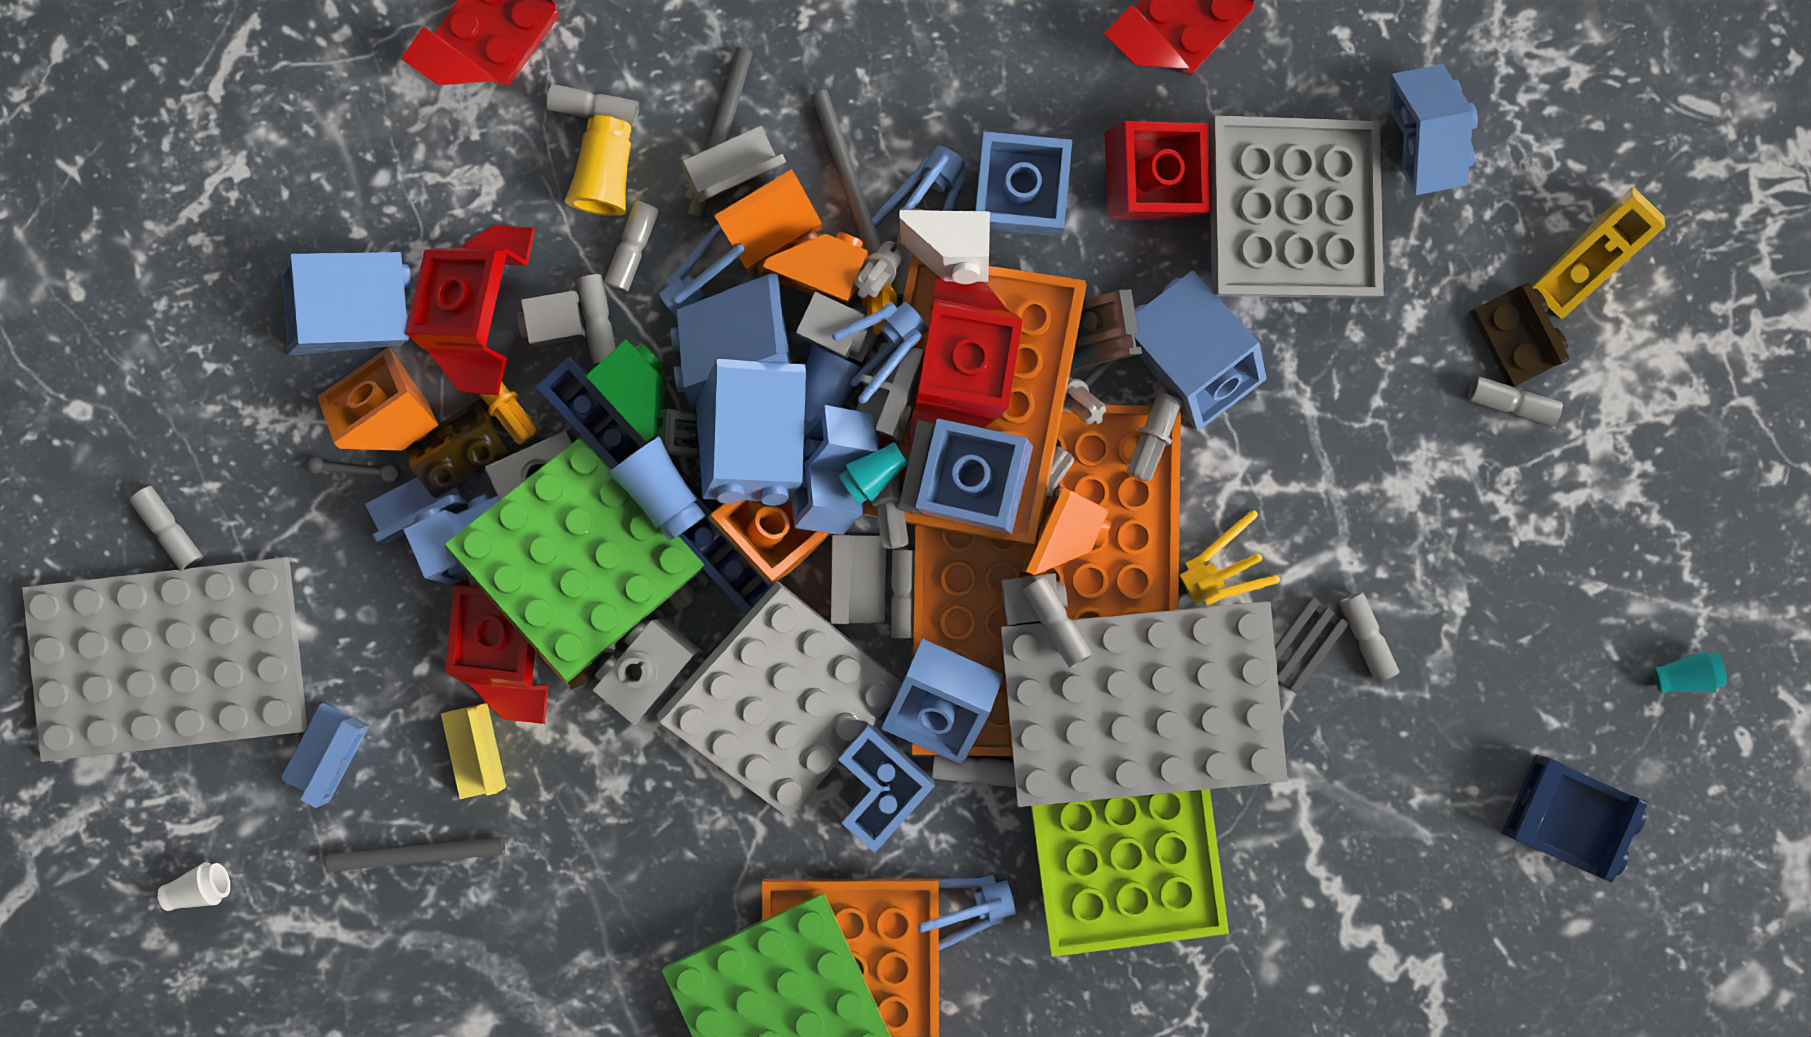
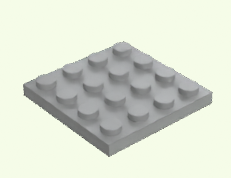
M1213 116L1208 119L1212 292L1216 296L1378 298L1384 296L1380 121Z
M776 581L658 712L657 718L661 724L789 818L840 762L838 760L839 755L860 734L863 728L868 723L873 725L893 703L902 682L785 586Z

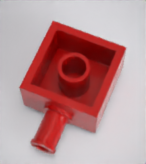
M1125 121L1104 132L1107 220L1188 221L1211 213L1208 123Z

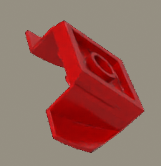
M457 0L435 33H432L423 26L401 57V60L436 85L491 82L496 85L510 86L558 19L559 13L555 0Z
M1141 0L1135 7L1131 5L1104 33V36L1133 65L1176 68L1192 75L1252 12L1255 0Z
M495 225L457 248L424 250L405 334L430 353L460 392L499 396L507 357L486 347L503 267L504 265H528L535 228Z
M936 275L930 309L931 316L908 445L913 444L918 420L936 424L937 419L985 428L1009 409L1023 319L1010 312L985 282L960 284L955 281H943Z
M469 579L454 584L445 673L460 682L468 683L503 720L545 724L549 685L532 683L535 649L478 585L471 587Z

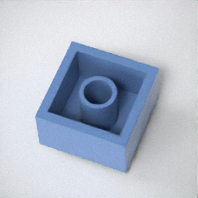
M983 131L975 211L990 212V231L1051 237L1061 236L1065 224L1072 140Z
M937 419L915 508L928 516L1012 534L1033 445L1026 437Z

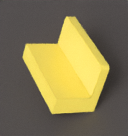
M483 703L441 713L459 798L464 799L481 794L491 795L505 789L506 784L488 704Z

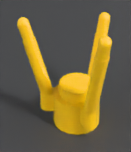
M1255 510L1250 511L1199 556L1185 563L1188 570L1179 574L1195 605L1205 601L1208 606L1220 599L1277 584L1280 581L1279 576L1274 575L1219 589L1225 586L1224 579L1262 560L1260 554H1254L1220 571L1217 570L1213 562L1206 566L1204 565L1257 517L1258 513Z

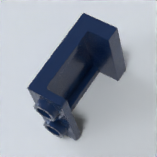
M1536 754L1501 834L1612 883L1616 875L1618 876L1624 871L1629 859L1627 850L1632 838L1642 830L1646 822L1647 814L1645 809L1647 801L1586 776L1551 758Z

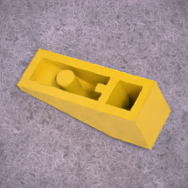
M1632 186L1532 286L1533 289L1537 288L1545 297L1548 307L1558 317L1563 319L1665 228V217Z

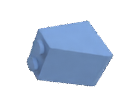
M401 252L291 254L280 269L287 356L401 346L409 340L405 331L411 308H406L405 291L410 290L411 276L408 264H402Z
M1193 270L1183 278L1172 280L1164 288L1162 294L1149 304H1143L1135 308L1139 334L1134 336L1136 347H1141L1142 354L1138 355L1165 391L1183 402L1181 412L1197 432L1267 380L1259 341Z
M777 273L765 275L677 309L678 327L671 328V340L674 353L681 354V366H674V376L677 392H685L690 408L696 407L698 396L716 359L792 364L787 317Z
M716 359L696 401L703 499H717L725 504L738 503L742 500L762 501V503L771 506L791 502L803 479L805 365Z

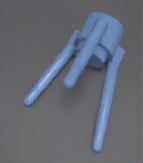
M940 145L936 146L929 158L924 157L917 170L872 218L874 226L876 227L921 179L922 182L902 210H913L929 187L938 192H944L946 187H948L949 192L943 211H953L958 193L966 181L960 175L965 166L964 160L949 148Z
M715 225L681 267L665 280L668 286L659 292L663 302L676 317L677 309L698 302L706 295L701 287L744 251V246L739 244L694 279L691 275L684 278L722 230L720 225Z
M890 301L878 312L832 334V339L838 341L882 320L886 323L880 330L889 342L851 379V385L854 387L861 383L859 381L861 374L869 376L897 349L858 398L860 403L868 401L911 347L923 338L922 334L928 330L923 319L907 302H904L897 308Z
M994 875L982 878L938 879L939 888H981L980 892L974 893L976 906L921 923L917 929L919 932H925L975 916L980 917L981 920L940 940L939 950L989 926L1004 923V917L1016 914L1007 880L996 883Z

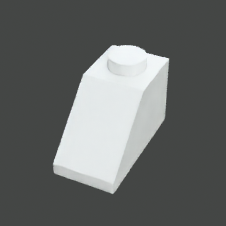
M900 210L901 243L943 281H955L960 284L988 282L990 212Z

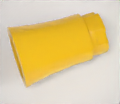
M594 115L593 118H589L587 132L583 133L575 173L564 200L567 205L580 211L604 216H622L626 214V177L631 142L629 141L631 125L629 123L604 115Z

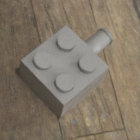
M664 618L651 621L647 619L645 622H639L624 640L629 645V648L623 655L620 653L615 657L612 655L595 675L600 682L593 691L633 725L648 717L702 652L700 648Z

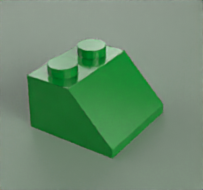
M625 339L590 371L586 377L646 443L658 437L657 427H662L663 419H658V409H666L668 383L660 371L666 366L642 342L635 347Z

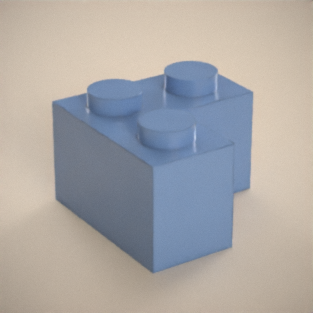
M1444 64L1391 74L1390 113L1404 134L1402 172L1415 195L1467 186L1469 167H1472L1475 162L1471 137L1472 130L1477 128L1478 116L1475 105L1472 102L1468 103L1463 95L1459 81L1457 79L1453 80Z
M824 405L804 430L803 479L801 486L792 498L794 528L844 535L853 523L861 517L864 510V502L860 505L856 502L841 481L839 474L847 470L846 464L879 450L880 439L879 435L875 432L873 414Z
M486 494L477 497L467 503L468 510L459 514L446 510L441 511L440 508L427 510L414 518L415 524L403 529L425 579L452 584L467 577L464 569L445 549V543L499 502L498 496L493 498L492 494Z
M870 723L863 728L860 734L845 748L838 758L844 766L869 787L843 815L841 823L875 853L935 787L934 780Z

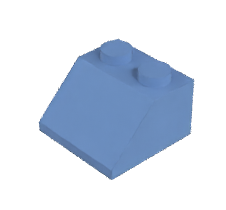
M921 639L881 729L962 765L991 712L1004 675L941 646Z

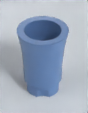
M811 344L805 367L804 430L824 405L838 408L844 407L855 388L851 385V379L863 368L814 344Z
M660 436L608 472L644 511L655 528L660 526L662 533L668 541L677 537L705 516L700 507L694 503L697 500L685 484L671 461Z

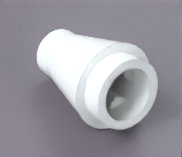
M204 862L171 883L161 886L158 890L159 903L166 911L177 908L217 905L230 892L228 873L218 863L210 864Z

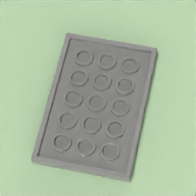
M289 558L22 587L41 762L305 732L308 728Z
M1264 601L1072 619L1093 655L1071 669L1068 668L1050 638L1048 628L1041 622L1000 626L1018 807L1288 782L1271 602Z

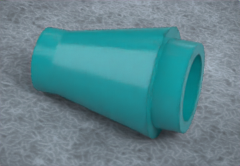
M892 442L883 449L846 464L847 470L839 474V477L860 505L867 499L872 502L893 478L908 465V461L897 445Z
M1702 650L1675 662L1654 668V678L1659 693H1715L1717 688L1725 687L1727 684L1725 666L1718 652L1708 653L1706 650Z

